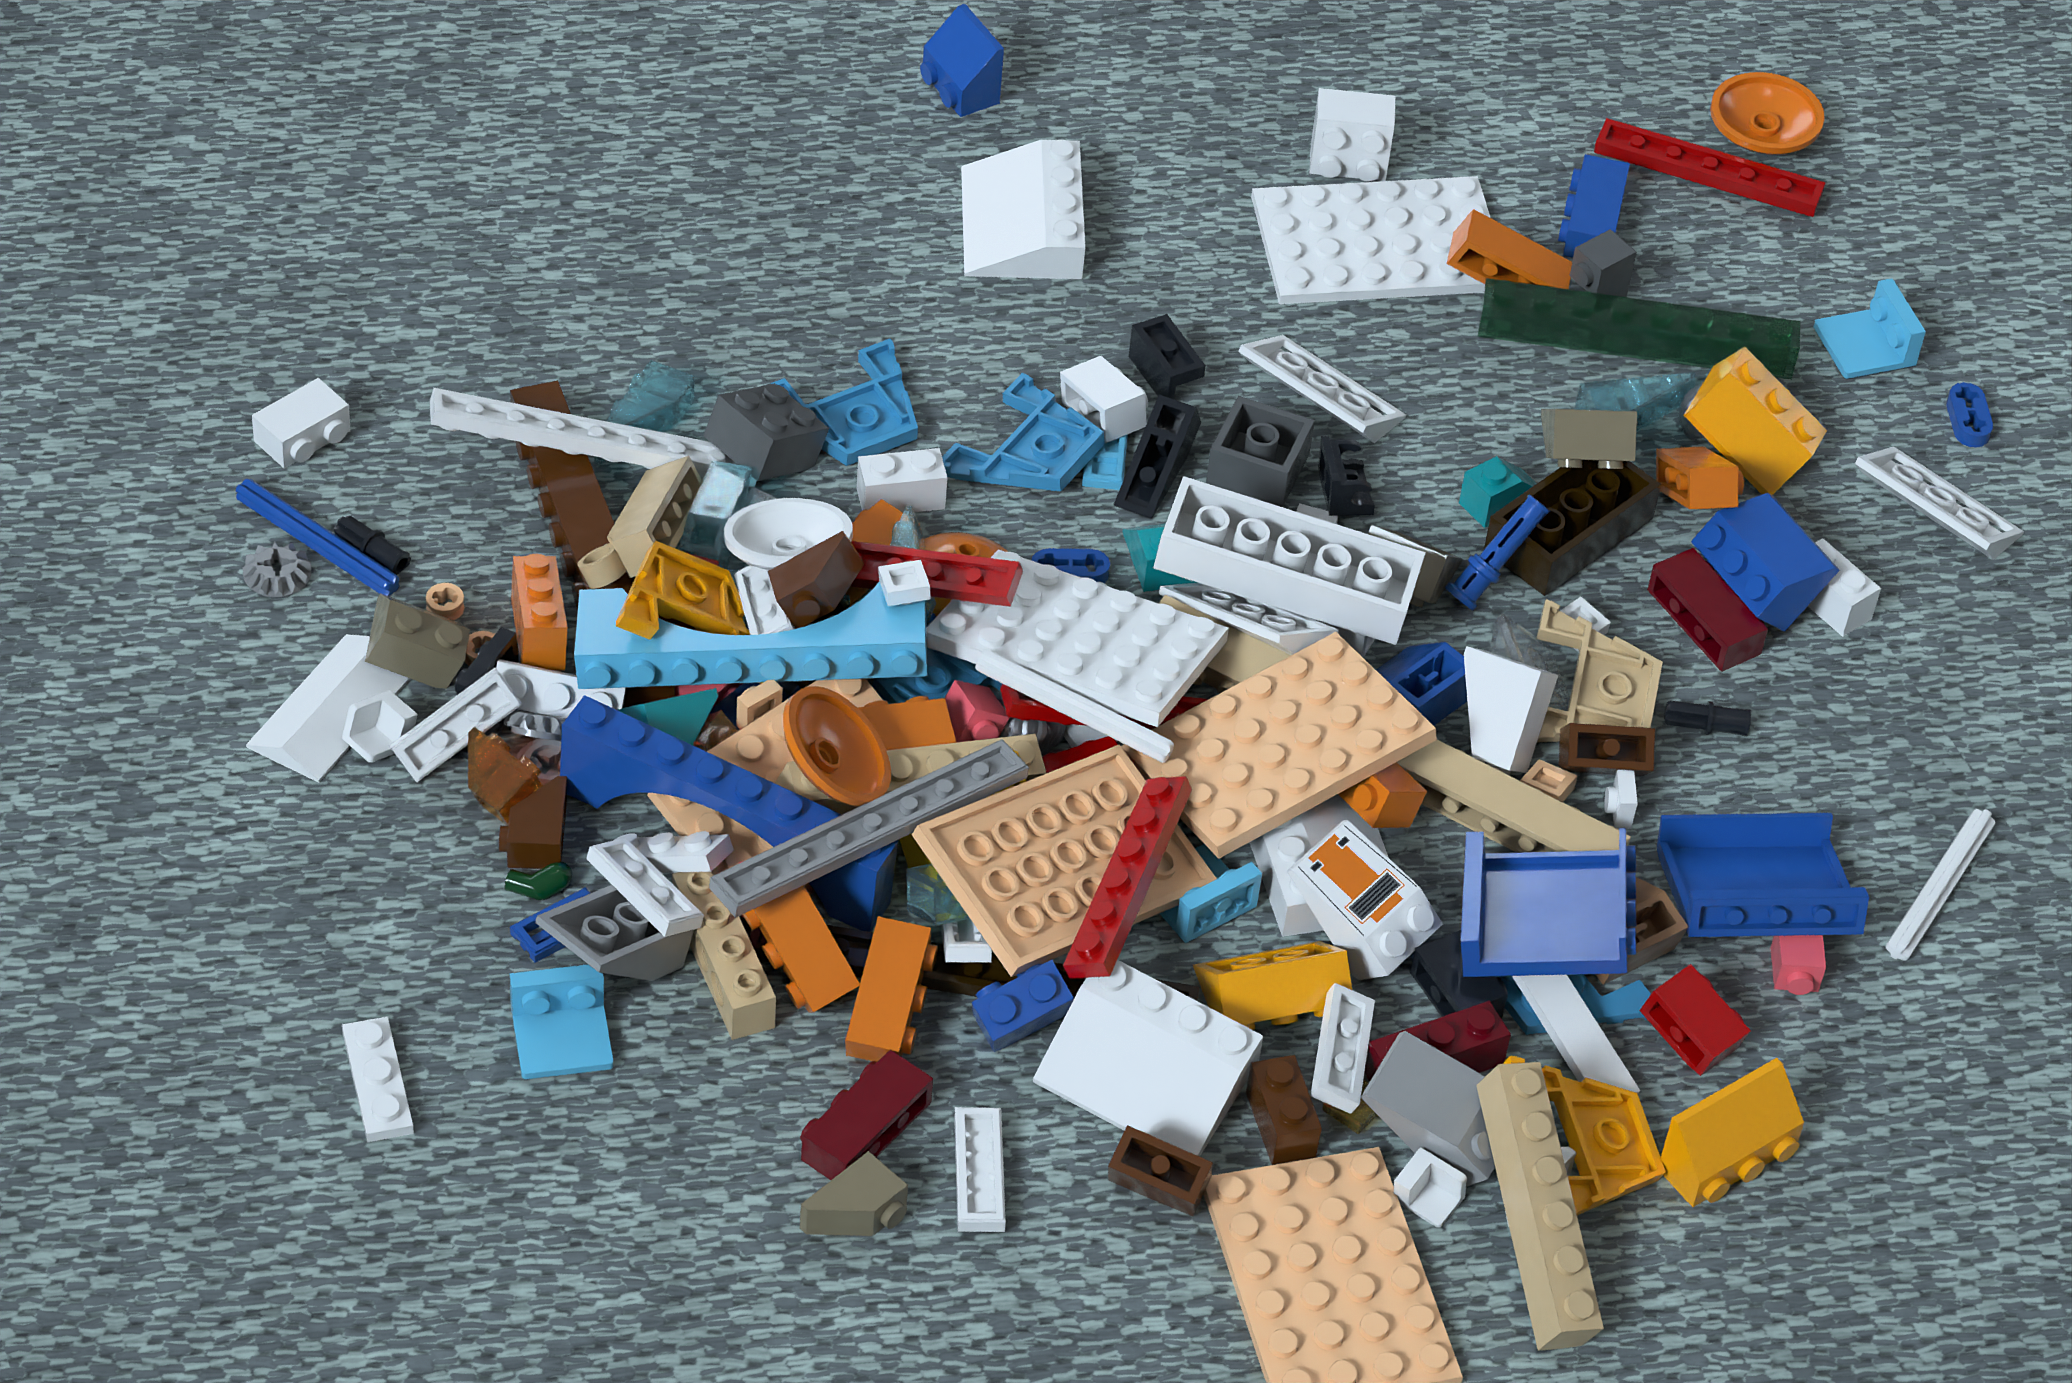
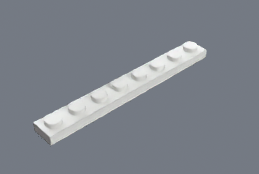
M433 388L430 398L431 425L440 426L445 430H462L481 434L490 439L503 438L514 440L531 447H550L563 450L568 454H586L601 457L609 462L622 461L642 465L647 469L690 456L700 477L720 480L733 486L740 484L755 487L757 481L708 441Z

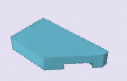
M1128 434L1105 443L1084 466L1082 486L1120 490L1124 480Z

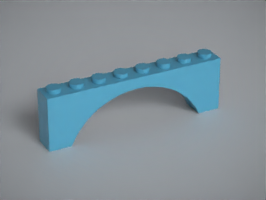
M880 581L864 598L837 615L805 627L770 634L724 635L695 631L658 618L659 629L650 640L616 627V620L628 595L623 588L579 591L574 651L578 689L756 683L767 680L783 682L927 676L926 600L907 605L888 606Z

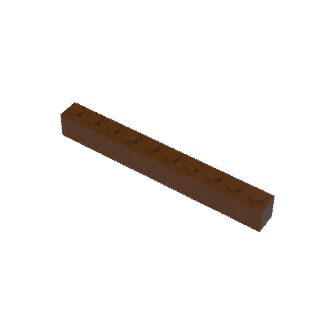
M558 380L510 390V403L571 414ZM516 441L520 460L528 459L529 465H527V476L531 489L539 488L538 505L542 518L550 517L552 523H549V533L553 547H561L563 550L560 553V560L564 576H573L572 594L578 608L579 591L591 588H589L577 564L583 556L592 550L610 543L607 536L614 526V521L588 455L568 454L563 450L544 446L531 447ZM625 572L616 581L596 589L623 588L628 594L635 576L630 578L628 573ZM675 686L627 687L623 708L672 698L675 695Z

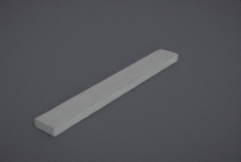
M1001 739L876 798L872 802L857 807L710 877L709 888L736 918L913 833L917 825L984 799L1027 778L1029 767Z

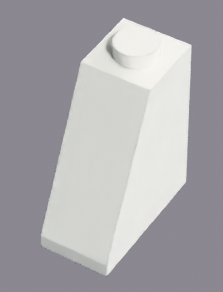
M1466 646L1464 664L1472 757L1487 762V765L1500 769L1509 776L1511 771L1527 773L1558 675L1486 650Z

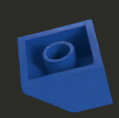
M962 4L953 11L924 45L923 63L920 65V72L924 82L927 85L933 84L939 91L943 104L947 108L952 107L960 117L1000 104L1004 48L966 4Z

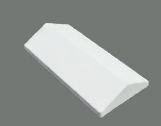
M1284 335L1242 344L1238 351L1249 362L1373 443L1377 442L1406 418V414ZM1283 346L1284 348H1286V349L1289 350L1290 352H1285V351H1283V350L1280 349V348ZM1307 363H1309L1310 365H1312L1313 367H1315L1323 373L1314 371L1313 369L1308 367ZM1338 383H1340L1353 393L1347 392L1344 389L1340 388ZM1370 404L1377 407L1387 415L1380 414L1379 412L1371 408Z
M1895 447L1859 456L1855 462V465L1863 475L1993 560L2024 533V531ZM1892 459H1896L1903 465L1893 462ZM1923 478H1925L1935 486L1927 484L1923 481ZM1956 499L1964 505H1966L1967 507H1962L1961 505L1956 503ZM1989 521L2006 532H2000L1999 530L1989 524Z
M1201 583L1160 586L1159 594L1161 596H1170L1289 655L1299 652L1334 632L1338 633V629L1314 619Z
M346 634L246 744V747L319 783L351 747L342 739L349 707L353 703L388 690L397 695L411 679L365 662L370 636Z

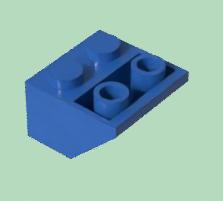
M1446 642L1409 646L1376 669L1433 726L1468 702L1464 656Z

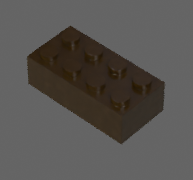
M1583 460L1582 468L1560 467L1490 516L1484 549L1525 502L1529 494L1532 495L1550 512L1544 516L1504 566L1543 596H1546L1652 520L1661 484L1630 461H1623V469L1598 468L1599 460Z

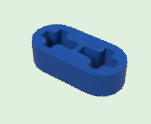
M1962 382L1953 385L1949 391L1946 406L1956 439L1968 447L1976 448L1986 445L1993 430V422L1985 394L1978 386L1971 383ZM1963 398H1966L1968 403H1972L1970 408H1967ZM1969 422L1973 423V427L1977 432H1974L1973 428L1968 426Z
M1048 548L1036 552L1031 560L1043 565L1049 564L1063 572L1081 578H1090L1104 584L1109 577V558L1099 550ZM1086 565H1093L1096 571L1089 572Z

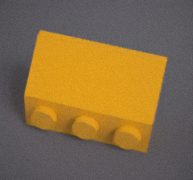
M1743 347L1712 367L1683 415L1728 461L1738 466V471L1740 470L1743 476L1761 494L1768 492L1773 495L1814 455L1827 432L1819 421L1746 347Z
M1322 941L1193 964L1208 1007L1251 1030L1255 1029V1022L1271 1020L1273 1025L1289 1024L1298 1021L1297 1014L1314 1011V1016L1323 1017L1326 993L1334 983L1352 990L1347 950Z
M1775 1058L1672 1117L1660 1157L1666 1171L1663 1176L1692 1207L1705 1200H1708L1710 1203L1718 1201L1727 1193L1730 1185L1741 1179L1745 1183L1754 1180L1763 1171L1766 1164L1775 1159L1779 1162H1784L1798 1150L1800 1145L1798 1141L1804 1120L1783 1063L1778 1058Z

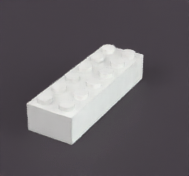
M1183 476L1160 539L1153 568L1396 645L1426 552Z

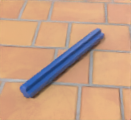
M245 479L236 487L237 500L379 594L382 593L390 596L399 589V576L252 479Z

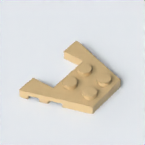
M1545 600L1536 639L1578 649L1579 654L1568 710L1564 711L1548 707L1537 742H1559L1560 729L1569 723L1651 728L1663 662L1617 636L1613 640L1592 629L1593 623L1580 616L1574 619L1559 611L1560 605Z

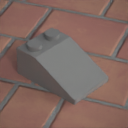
M613 885L537 915L535 922L599 973L649 981L656 980L683 968L694 931L690 930L664 937Z
M1406 1031L1399 1033L1361 1095V1098L1414 1153L1422 1147L1465 1174L1467 1177L1466 1187L1487 1180L1495 1168L1476 1086L1485 1076Z

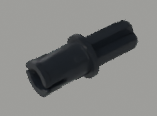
M342 516L338 519L337 525L334 528L335 535L396 575L409 566L411 561L410 553L403 551L385 539V534L381 530L376 529L373 531L352 516Z
M1668 701L1665 707L1664 720L1667 725L1702 729L1706 735L1713 731L1747 737L1751 723V710L1714 706L1713 701H1708L1707 705Z

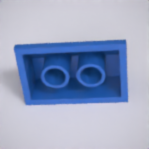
M1768 492L1740 502L1738 507L1724 508L1717 511L1691 541L1757 618L1784 632L1840 571L1776 498Z

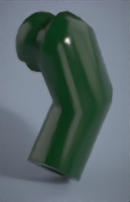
M564 862L551 863L532 875L511 869L507 874L504 889L536 900H547L569 885L572 879V870Z

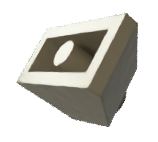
M868 1151L801 1203L800 1229L805 1234L874 1236L885 1226L888 1229H892L902 1221L907 1212L908 1184Z

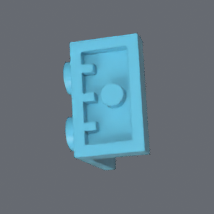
M1893 278L1878 281L1869 310L1816 319L1814 323L1815 331L1842 376L1846 379L1916 366L1926 333Z
M1205 844L1195 848L1217 879L1201 888L1194 887L1180 898L1178 906L1159 914L1179 937L1187 943L1257 907L1262 878L1261 871L1253 862L1238 869H1229Z
M589 964L510 973L511 1012L523 1079L601 1071L613 1068V1055L604 1009L603 973H599Z

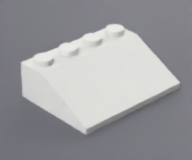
M1039 140L962 166L964 276L1082 279L1085 256L1080 141Z
M1338 794L1250 842L1282 937L1324 931L1287 873V870L1339 823L1349 820L1388 857L1378 828H1372Z
M1117 960L1110 977H1089L1085 979L1033 1077V1082L1124 1131L1127 1125L1200 1156L1248 1080L1251 1062L1259 1061L1263 1035Z

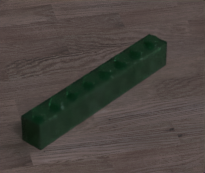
M1486 278L1480 307L1477 337L1710 369L1743 347H1746L1775 378L1792 380L1800 350L1801 321Z

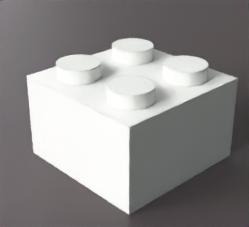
M1319 88L1311 139L1309 174H1319L1328 178L1339 176L1359 178L1363 181H1386L1395 125L1396 96Z

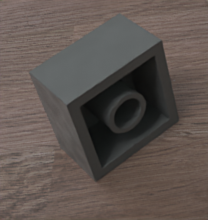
M774 383L718 395L703 436L755 480L762 481L806 471L815 466L829 427L820 421L812 410L803 407L792 398L784 387Z
M1238 396L1210 449L1206 483L1283 507L1310 454L1315 420Z

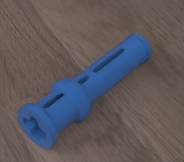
M1529 494L1525 502L1501 528L1480 555L1477 553L1474 556L1471 555L1468 559L1469 565L1454 583L1449 582L1445 588L1465 606L1474 611L1477 607L1476 601L1491 583L1496 584L1500 580L1499 576L1501 573L1499 570L1550 511Z

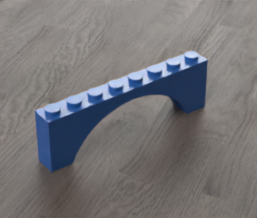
M586 695L582 697L562 724L560 776H567V795L597 809L605 802L625 794L657 793L675 796L704 805L724 814L753 831L773 847L841 816V814ZM897 840L809 882L823 903L829 917L862 931L871 932L878 916L882 917L891 902L898 848Z

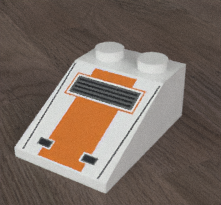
M1349 820L1339 823L1287 870V873L1332 944L1347 950L1349 970L1358 980L1388 976L1415 951L1416 947H1419L1443 925L1422 889Z

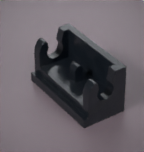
M1321 436L1318 470L1329 516L1374 515L1375 505L1370 496L1372 487L1366 481L1363 460L1353 458L1345 460L1341 458L1345 451H1360V443L1352 439H1330L1329 436Z

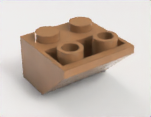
M1637 877L1636 899H1628L1636 901V927H1628L1636 929V955H1627V973L1674 950L1688 929V925L1666 892ZM1626 973L1596 974V976L1604 985Z

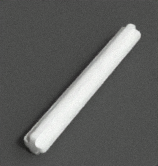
M988 649L983 650L977 659L975 668L980 673L1161 763L1166 762L1173 751L1174 743L1171 740Z
M1975 809L1972 811L1887 942L1886 949L1891 953L1890 957L1903 961L1910 958L1993 829L1995 820L1991 817L1992 813L1989 810L1981 811Z

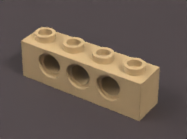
M717 867L711 872L672 874V884L704 914L701 928L694 929L690 947L731 1039L734 1040L775 1028L776 996L739 916L735 918L709 888L710 877L719 873Z

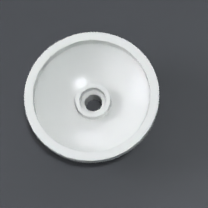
M781 498L758 502L736 512L725 524L724 540L729 551L743 562L761 569L771 570L841 531H844L848 539L852 541L853 526L848 515L831 504L803 498Z

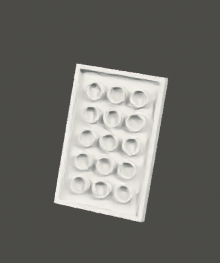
M1478 176L1252 188L1251 198L1279 304L1498 292L1446 264L1453 232L1467 215L1475 209L1490 218Z
M999 549L991 558L1018 561L1023 569V574L1011 607L952 599L926 628L928 648L976 664L982 651L988 649L1115 713L1155 727L1161 724L1225 645L1229 627L1214 623L1208 618L1196 617L1178 611L1167 604H1158L1137 597L1131 592L1120 591L1099 584L1093 579L1081 578L1058 570L1052 565H1043L1022 558L1016 553L1004 552Z

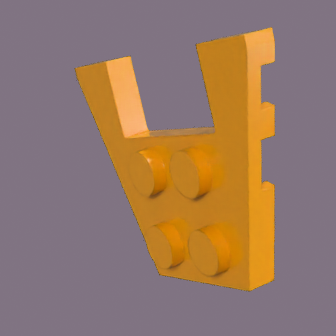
M655 541L646 552L616 620V627L649 640L659 629L658 614L667 619L674 618L689 624L701 632L724 635H750L743 620L745 613L740 595L730 571L658 541Z
M1509 1056L1503 1064L1525 1063V1059ZM1547 1065L1542 1068L1549 1101L1554 1102L1569 1146L1576 1151L1574 1161L1580 1176H1568L1577 1215L1653 1184L1666 1173L1636 1092L1586 1077L1582 1082L1563 1077L1560 1069Z

